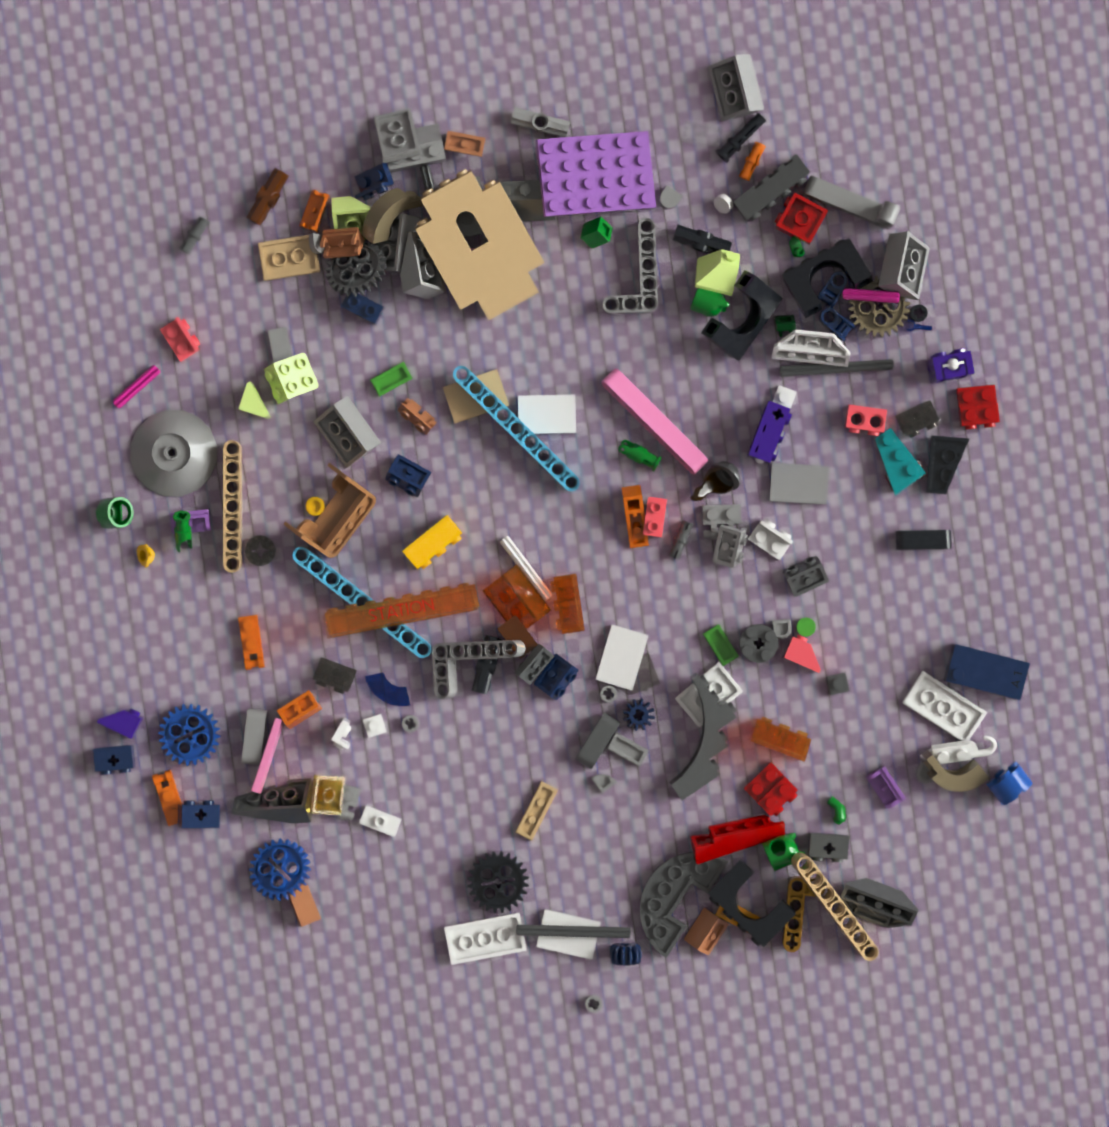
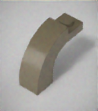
M399 188L392 189L382 195L373 204L365 218L362 236L372 244L388 241L390 227L394 219L405 210L423 206L420 196L413 191L403 192Z
M929 750L922 754L926 759L923 763L930 770L927 774L936 784L946 790L955 792L969 791L990 779L974 759L958 770H947L939 764Z

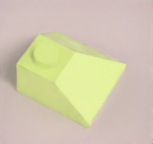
M351 196L331 198L334 229L358 227L362 234L363 224L370 206Z
M721 249L699 257L696 262L695 287L732 296L739 270L740 254Z

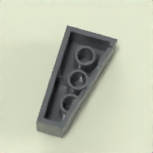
M797 154L793 155L789 162L780 165L773 171L774 173L758 182V185H754L733 201L734 207L745 222L749 219L754 221L761 215L759 213L764 208L769 210L776 204V199L780 196L784 199L791 193L790 189L795 185L800 187L807 181L806 177L810 171Z

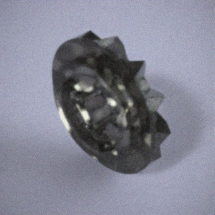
M255 536L246 544L245 555L248 561L256 566L267 565L275 557L276 548L274 542L266 536ZM259 542H261L262 548L269 549V551L262 554V559H260L259 553L252 552V550L259 548Z

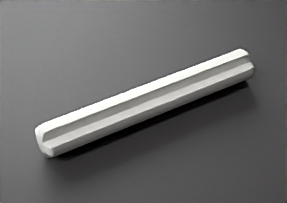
M504 537L500 544L542 600L547 601L552 597V593L510 537Z

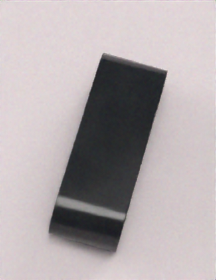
M951 530L896 531V550L952 549Z

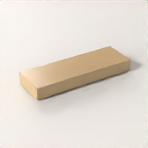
M543 781L540 782L515 833L531 841L533 840L558 789Z

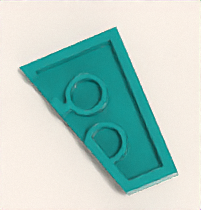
M891 428L875 439L894 496H897L926 474Z

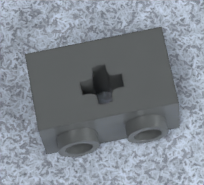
M810 832L808 856L812 857V860L824 861V858H831V862L840 863L843 862V859L848 860V835ZM828 843L833 847V849L829 850V853L823 849Z

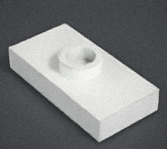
M366 805L359 824L395 837L402 819Z

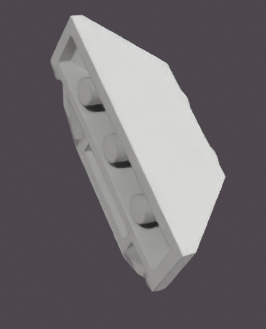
M794 330L774 344L771 359L848 367L850 352L834 333Z

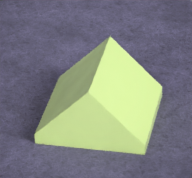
M248 382L239 410L265 419L271 418L255 385L252 382Z

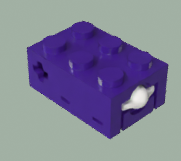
M965 348L951 351L949 355H946V352L935 353L930 356L931 359L926 361L930 384L969 377L975 374L971 350L965 351Z
M771 401L766 402L747 457L755 459L759 464H769L771 461H775L779 451L776 449L778 443H782L785 432L782 430L784 425L787 426L792 417V414L789 413L790 408ZM779 411V415L781 417H779V419L776 420L774 419L775 415H773L772 413Z

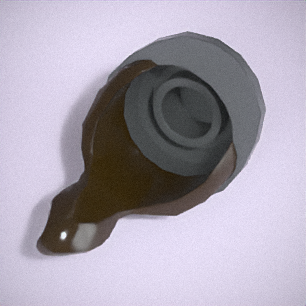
M727 461L713 464L705 474L704 483L695 489L690 499L701 501L708 493L726 494L731 490L737 489L741 485L738 468L733 463Z

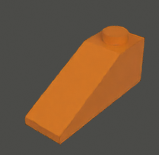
M641 486L621 487L630 548L649 546L648 535L643 534L645 512Z

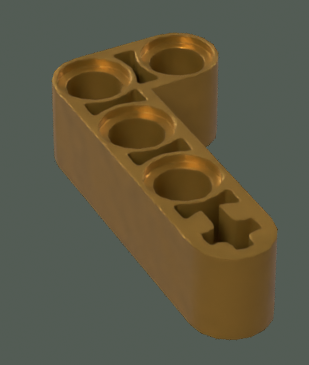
M793 876L787 883L786 903L790 905L792 900L800 901L799 908L794 909L797 913L792 918L798 920V926L792 929L788 927L787 923L783 927L782 944L788 952H796L801 945L805 896L815 897L801 876ZM810 877V881H814V880L816 879V878ZM796 880L802 883L799 890H793L791 886ZM790 933H798L797 935L793 934V940L796 944L789 947L786 942L791 939Z

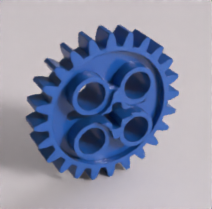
M191 703L189 709H187L186 705L182 704V710L176 706V713L169 711L170 718L163 717L166 724L159 725L164 728V731L158 732V734L163 735L159 742L165 743L161 749H168L166 756L172 754V761L179 758V764L185 760L186 766H189L190 761L197 765V759L203 763L205 762L204 756L211 758L209 752H216L213 746L220 744L215 740L221 737V735L216 734V731L221 728L214 726L218 720H211L214 714L207 715V708L200 711L201 705L194 709L193 703ZM192 716L197 717L199 720L197 727H192L189 723V719ZM174 725H178L182 729L179 736L174 735L172 732ZM205 726L204 730L192 735V740L189 737L178 743L174 742V740L186 735L187 730L191 732ZM199 734L207 736L206 744L198 742ZM183 742H187L190 745L188 753H184L180 748Z
M279 838L278 843L272 839L270 846L265 842V849L263 850L259 847L260 854H253L256 861H250L254 865L253 868H249V871L254 873L249 876L251 880H255L252 885L257 887L256 891L258 893L262 892V896L265 898L269 895L271 900H274L275 896L278 901H281L282 896L288 900L289 894L295 897V890L302 892L300 885L306 886L307 884L304 882V879L310 878L306 874V872L311 871V868L306 866L311 863L309 859H305L308 854L303 852L304 849L301 846L298 847L296 842L291 844L289 839L285 843L281 838ZM280 853H284V857L281 860H277V856ZM269 858H272L273 861L281 867V869L291 878V881H288L269 862ZM296 865L295 872L290 873V868ZM270 866V871L264 874V869ZM283 879V883L276 887V882Z

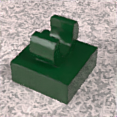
M794 315L775 316V325L779 337H782L783 331H789L790 334L793 330H796Z

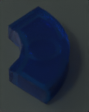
M384 672L365 676L370 690L382 701L394 706L411 705L407 686L399 687L387 680Z

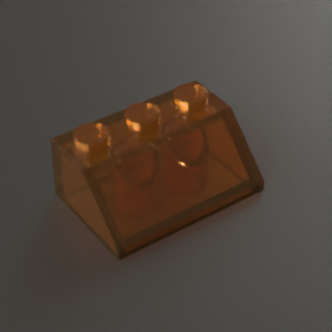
M517 564L483 590L505 621L516 615L526 629L551 611L550 607Z
M569 574L553 577L554 581H550L552 593L556 592L557 600H553L555 612L559 611L560 619H556L557 630H561L562 634L585 631L577 575Z
M763 716L761 719L756 718L748 740L805 762L811 743L808 733L800 730L797 733L790 731V726L782 723L776 726L771 724L773 720Z

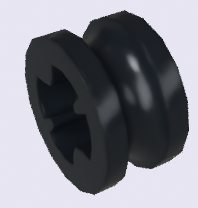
M920 304L913 306L910 310V317L915 322H922L928 315L926 307ZM916 308H920L921 312H924V316H920L921 319H918L917 315L913 313L914 310L917 311Z

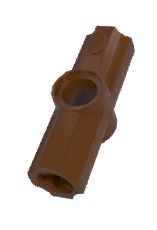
M274 168L266 184L257 193L256 201L249 211L247 219L259 226L263 224L270 209H273L289 175Z

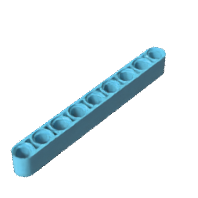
M458 366L453 371L455 381L566 490L575 491L580 485L579 478L467 367ZM457 370H466L467 377L464 380H459L456 377ZM474 382L479 383L481 386V390L478 393L470 391V385ZM486 396L494 398L493 406L487 407L484 405L483 400ZM504 409L508 412L506 420L498 419L497 413L499 410ZM514 423H519L522 426V430L518 434H514L511 431V426ZM529 436L535 438L536 442L533 447H527L524 443L525 439ZM541 450L549 452V458L545 461L538 458ZM554 464L562 465L563 471L560 474L552 472ZM569 477L576 479V485L572 488L567 487L565 483Z
M297 547L293 551L292 557L297 564L368 619L375 620L369 614V610L381 608L382 606L309 549ZM299 550H304L307 554L306 559L303 561L297 559V552ZM316 561L322 565V569L318 573L312 570V564ZM330 573L337 576L335 584L327 582V576ZM345 585H349L352 588L350 596H345L342 593V588ZM360 597H365L368 601L367 606L364 608L359 607L357 604V600ZM385 608L381 609L384 620L381 618L372 621L416 656L425 658L431 654V644L394 615L389 616L388 619L389 611ZM394 620L397 622L398 628L396 631L388 629L387 624L389 621ZM405 632H410L413 635L412 642L406 643L403 641L402 637ZM420 644L428 646L427 654L422 655L418 652Z

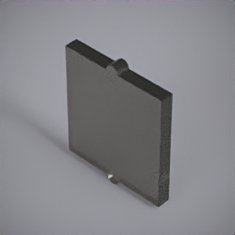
M649 652L643 654L633 690H629L631 695L643 690L647 691L648 688L660 684Z

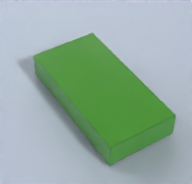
M402 362L370 381L378 396L381 397L413 378L405 363Z
M719 624L703 633L722 666L739 657Z

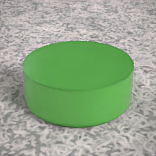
M804 617L797 622L796 629L800 635L807 637L815 632L816 624L811 618Z

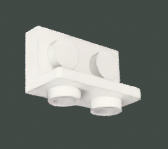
M767 519L765 521L760 520L748 540L780 561L793 542L790 539L791 535L784 530L781 532L774 529L776 525Z
M346 718L342 719L331 739L334 741L333 745L341 750L350 747V743L342 739V737L346 738L351 730V726H349L350 721Z

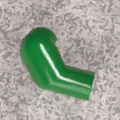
M793 236L789 241L791 254L794 257H802L805 251L802 248L801 240Z
M831 796L826 803L835 810L834 823L840 825L846 820V809L841 802Z

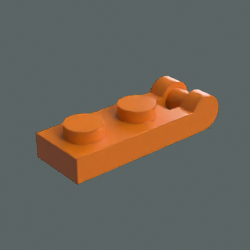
M258 615L238 617L245 669L252 670L253 667L265 668ZM257 653L258 658L251 660L250 654Z
M170 769L165 771L164 774L158 775L157 773L152 775L168 826L178 823V804H182ZM168 781L169 786L163 787L161 782Z

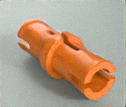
M759 142L754 143L749 156L745 158L746 162L739 174L740 178L750 181L756 166L758 167L760 164L759 160L766 148L765 145Z

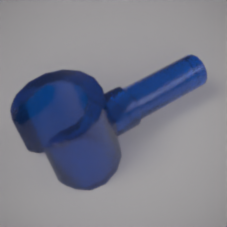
M913 320L906 321L914 324L912 329L905 328L908 332H913L915 329L932 330V326L915 324Z

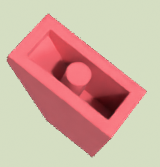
M797 635L796 638L792 636L783 658L820 673V666L811 644L807 643L808 639Z

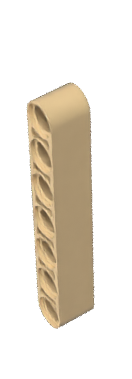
M234 440L227 441L223 446V567L231 573L238 572L242 567V446ZM230 444H236L238 449L235 454H229L228 446ZM231 463H235L238 467L237 471L233 474L228 471V465ZM231 482H235L238 487L234 493L228 490V485ZM231 501H235L238 506L234 512L228 510V504ZM231 520L237 522L238 526L235 531L228 529V523ZM232 539L236 540L238 544L235 550L228 548V542ZM230 559L237 561V567L233 570L228 567Z
M801 852L794 854L791 859L792 866L857 953L867 961L875 960L879 954L877 946L813 860ZM802 859H806L805 864L799 867V862ZM813 874H816V879L814 881H810V877ZM827 888L826 895L821 896L822 890ZM838 903V908L832 911V906ZM849 918V922L843 925V920ZM860 932L859 938L854 940V935ZM871 947L870 952L864 954L865 949Z

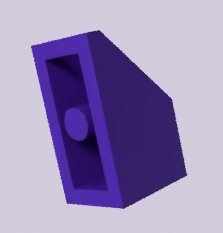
M130 708L129 710H122L98 719L97 723L133 739L144 717L139 716L141 712Z

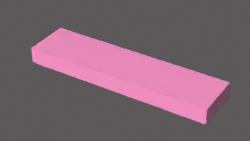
M274 719L251 789L253 792L259 794L262 792L284 725L281 719Z

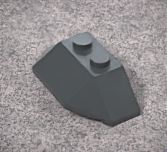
M869 878L846 882L840 898L854 916L886 928L905 925L912 926L919 910L903 891Z

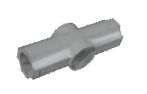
M515 107L511 124L533 129L537 132L567 137L570 121ZM538 118H543L546 124L543 127H538L535 125V121Z

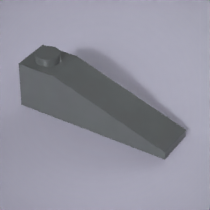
M311 778L292 779L286 781L287 784L276 787V785L270 786L269 790L263 791L261 794L251 792L235 797L232 814L292 824L310 823L314 810Z

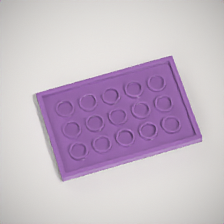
M648 131L535 140L544 217L656 208Z

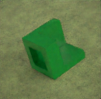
M600 216L583 224L580 238L590 248L594 249L610 242L613 227Z

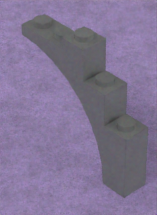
M697 672L690 677L697 688L702 704V734L690 762L680 774L669 782L682 801L720 775L717 771L720 767L714 759L711 761L710 759L728 747L726 743L728 738L722 730L720 732L718 730L737 718L734 714L737 710L731 701L727 703L725 700L717 703L720 700L714 690L709 691L707 688L708 681L704 675L699 676Z

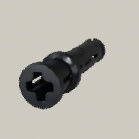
M757 113L734 137L728 138L727 143L715 151L716 154L725 163H728L729 158L741 150V145L766 122V119L760 113Z

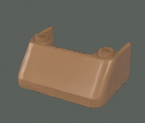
M328 463L327 466L337 473L332 481V488L337 493L325 507L324 511L315 522L306 519L297 528L286 521L283 525L327 557L333 558L339 554L376 503V498L331 463Z

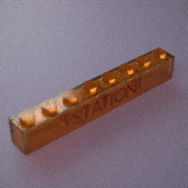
M462 583L457 588L452 589L450 586L439 588V591L436 592L425 590L420 592V595L413 596V593L402 595V598L399 599L388 597L383 599V602L378 603L372 600L365 602L362 606L351 604L347 605L346 609L341 610L330 608L323 615L327 639L476 611L480 606L475 584Z

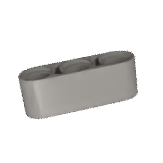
M250 708L247 710L242 764L260 765L264 750L267 710Z

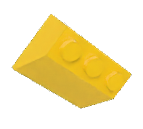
M446 515L402 552L417 569L421 567L424 570L432 563L430 561L431 558L435 555L439 558L447 551L445 549L446 546L450 543L455 545L462 539L460 535L463 533L449 515Z

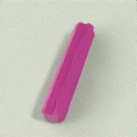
M844 288L842 294L845 300L899 303L900 300L899 292Z
M152 365L113 400L114 405L117 408L125 405L160 374L158 367Z

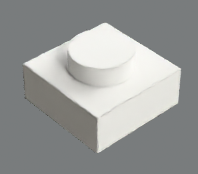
M779 385L772 402L791 409L797 392Z
M382 714L363 719L368 738L387 732Z

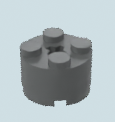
M754 624L747 627L741 633L739 648L746 659L756 663H763L770 660L777 652L778 638L770 627ZM761 638L763 646H759V649H756V645L753 642Z

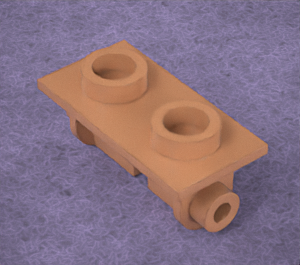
M407 398L397 411L400 412V415L405 420L413 423L419 432L427 435L437 423L434 421L435 418L427 411L420 415L418 412L422 407L413 399Z

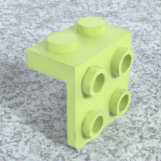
M305 353L278 361L264 368L265 378L270 383L273 397L277 400L278 404L318 388L317 380Z

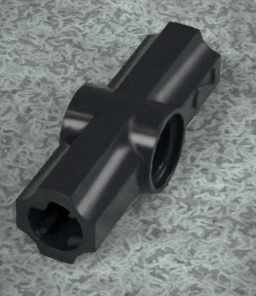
M677 225L673 241L691 246L692 249L703 253H713L721 249L730 251L732 242L715 237L712 233L699 229L694 230L682 225Z
M486 635L484 638V641L502 640L500 638ZM495 645L494 651L497 654L498 647ZM497 658L478 659L471 691L488 694L491 678L495 673Z

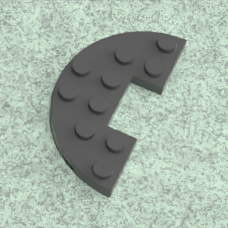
M693 852L684 853L665 861L649 877L640 900V918L649 942L665 958L668 957L687 925L671 916L691 884L708 894L729 862L728 860L719 857L696 864Z

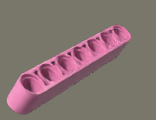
M614 368L601 381L603 387L691 474L695 475L708 462L707 457L621 371Z

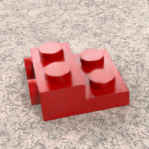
M794 192L792 197H787L783 205L786 207L783 214L779 212L774 221L777 223L776 229L810 245L828 210Z
M995 385L956 388L960 427L965 426V430L977 429L976 425L984 424V428L996 427V423L1000 422Z
M772 762L743 788L770 817L773 814L775 816L779 815L784 810L782 805L787 801L791 803L798 796L796 794L798 789Z

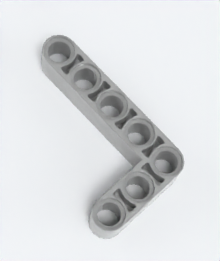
M814 176L809 177L803 192L809 198L885 229H890L894 225L901 208L899 205L889 201H884L880 204Z
M650 218L641 219L637 228L640 295L607 296L602 304V308L607 314L652 313L658 306L655 223ZM642 223H650L652 229L649 232H644L641 229ZM643 242H650L652 249L650 251L643 250L641 246ZM644 261H651L653 268L645 270L642 266ZM651 280L654 283V287L649 290L645 289L643 282ZM629 299L633 300L636 304L635 308L631 310L625 307V301ZM652 299L655 306L647 309L644 306V301ZM607 301H615L616 308L608 310L605 306Z
M521 640L449 642L434 645L432 648V666L435 696L439 699L452 698L457 694L456 660L520 657L525 653V644ZM495 645L498 647L497 654L494 651ZM512 645L516 648L515 653L512 652ZM478 646L480 647V650H481V651H480V654L477 653V647H478ZM443 647L446 651L445 655L442 654ZM460 647L463 649L462 655L459 652ZM444 667L446 668V675L443 673ZM445 686L447 687V694L444 692Z

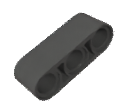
M604 712L575 760L592 769L620 722Z

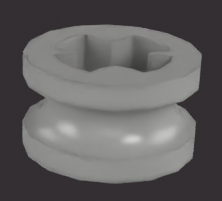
M611 685L604 686L600 691L601 699L607 703L613 702L617 698V690ZM607 688L612 689L611 692L614 693V697H610L611 699H606V695H603L604 690L607 691Z
M408 715L403 719L402 727L407 732H414L419 727V720L414 715ZM409 718L414 719L415 728L412 726V729H408V725L405 724L406 720L409 721Z
M590 995L585 1001V1007L589 1012L596 1013L602 1008V1000L598 995ZM591 999L599 1001L596 1009L592 1006L589 1007L588 1003H591Z

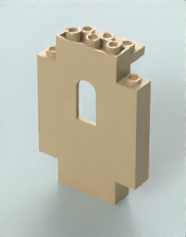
M463 169L456 174L457 177L450 181L448 178L440 182V187L435 190L430 188L422 193L423 196L420 199L431 218L428 220L426 217L418 221V226L415 227V230L460 310L478 301L488 320H491L539 293L528 272L545 262L500 181L495 182V180H491L482 189L471 169L469 171ZM464 211L471 212L475 216L488 242L473 250L470 249L456 223L457 216Z

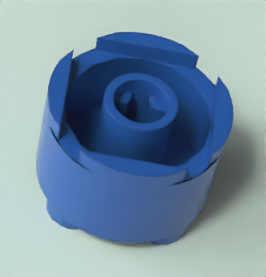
M1017 761L1011 763L1006 771L1001 769L994 774L995 778L986 783L1002 805H1007L1017 799L1022 791L1026 792L1033 784Z

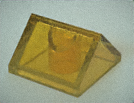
M325 774L314 775L310 814L342 815L346 777Z

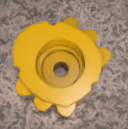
M147 544L137 547L138 560L146 568L154 560L155 553Z

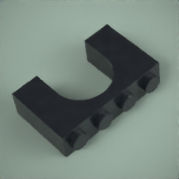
M850 238L839 240L830 249L821 250L817 256L803 260L801 265L795 268L790 267L782 274L786 287L805 319L822 310L821 302L811 287L812 277L818 270L830 266L841 269L845 272L855 289H860L873 282L870 271Z
M744 270L734 285L747 296L750 302V312L745 322L735 329H729L723 323L711 317L701 332L702 335L723 352L737 361H740L783 299L756 275Z
M740 859L708 893L710 895L709 900L716 906L720 905L724 909L723 913L730 920L734 918L738 922L737 927L744 933L747 931L752 936L750 939L758 947L760 945L765 947L797 912L782 899L768 915L762 918L754 919L745 916L737 906L736 897L740 887L755 872Z

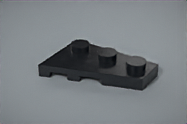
M931 435L926 493H947L970 438Z

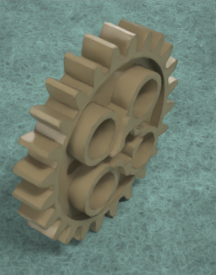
M875 276L873 282L860 288L864 290L878 289L885 291L878 286L879 280L877 276ZM900 297L899 303H896L898 308L891 310L888 308L887 302L873 303L871 301L849 300L848 304L853 307L848 308V312H853L850 319H856L854 325H860L859 332L865 329V335L867 336L872 332L873 338L876 337L877 333L883 338L886 332L890 337L891 330L897 333V326L903 328L904 324L901 320H908V317L904 314L910 313V310L905 308L910 306V302H905L907 298ZM881 303L883 305L882 309L877 311L875 309L876 305ZM867 304L870 306L871 311L865 313L861 310L860 306ZM884 311L891 314L893 318L888 317ZM882 316L886 322L880 325L876 322L875 318Z

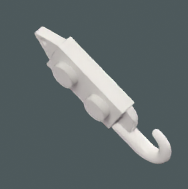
M984 736V740L991 742V746L986 749L978 750L977 745L973 741L964 740L931 745V748L928 750L939 764H946L991 755L996 750L997 743L993 737ZM921 754L920 758L926 760Z

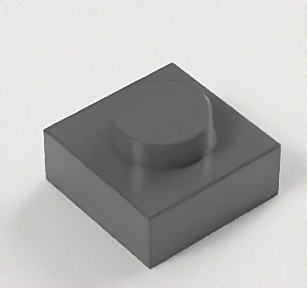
M846 672L826 676L830 695L850 691Z

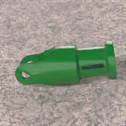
M623 440L618 447L620 453L638 464L642 463L648 466L653 472H655L662 458L661 456H655L648 452V449L629 440Z
M182 510L175 512L173 515L176 525L174 527L175 545L178 553H180V545L186 540L189 548L192 549V531L189 525L190 513Z

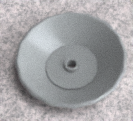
M165 410L150 416L137 428L131 442L130 461L136 477L149 490L162 496L181 497L197 491L210 479L217 463V444L211 429L199 417L184 410ZM171 449L175 450L174 456L169 455Z

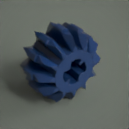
M642 698L639 700V705H637L635 699H632L634 706L632 707L629 703L626 704L630 711L623 710L624 714H629V716L623 718V721L631 720L627 727L630 728L634 723L635 731L638 730V725L640 724L641 729L645 730L643 723H646L648 726L652 725L647 719H655V716L648 713L655 710L654 708L646 709L650 702L642 706ZM637 709H640V712H644L641 720L633 717Z
M616 943L610 947L612 964L630 966L641 963L642 952L640 945L635 943Z

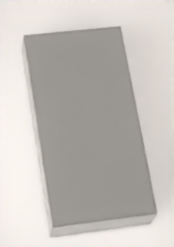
M287 327L268 330L273 362L276 363L292 357Z
M617 732L614 733L606 748L638 767L641 766L649 751Z

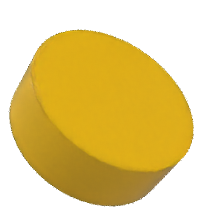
M311 497L306 502V511L310 515L318 516L324 511L325 503L319 497Z

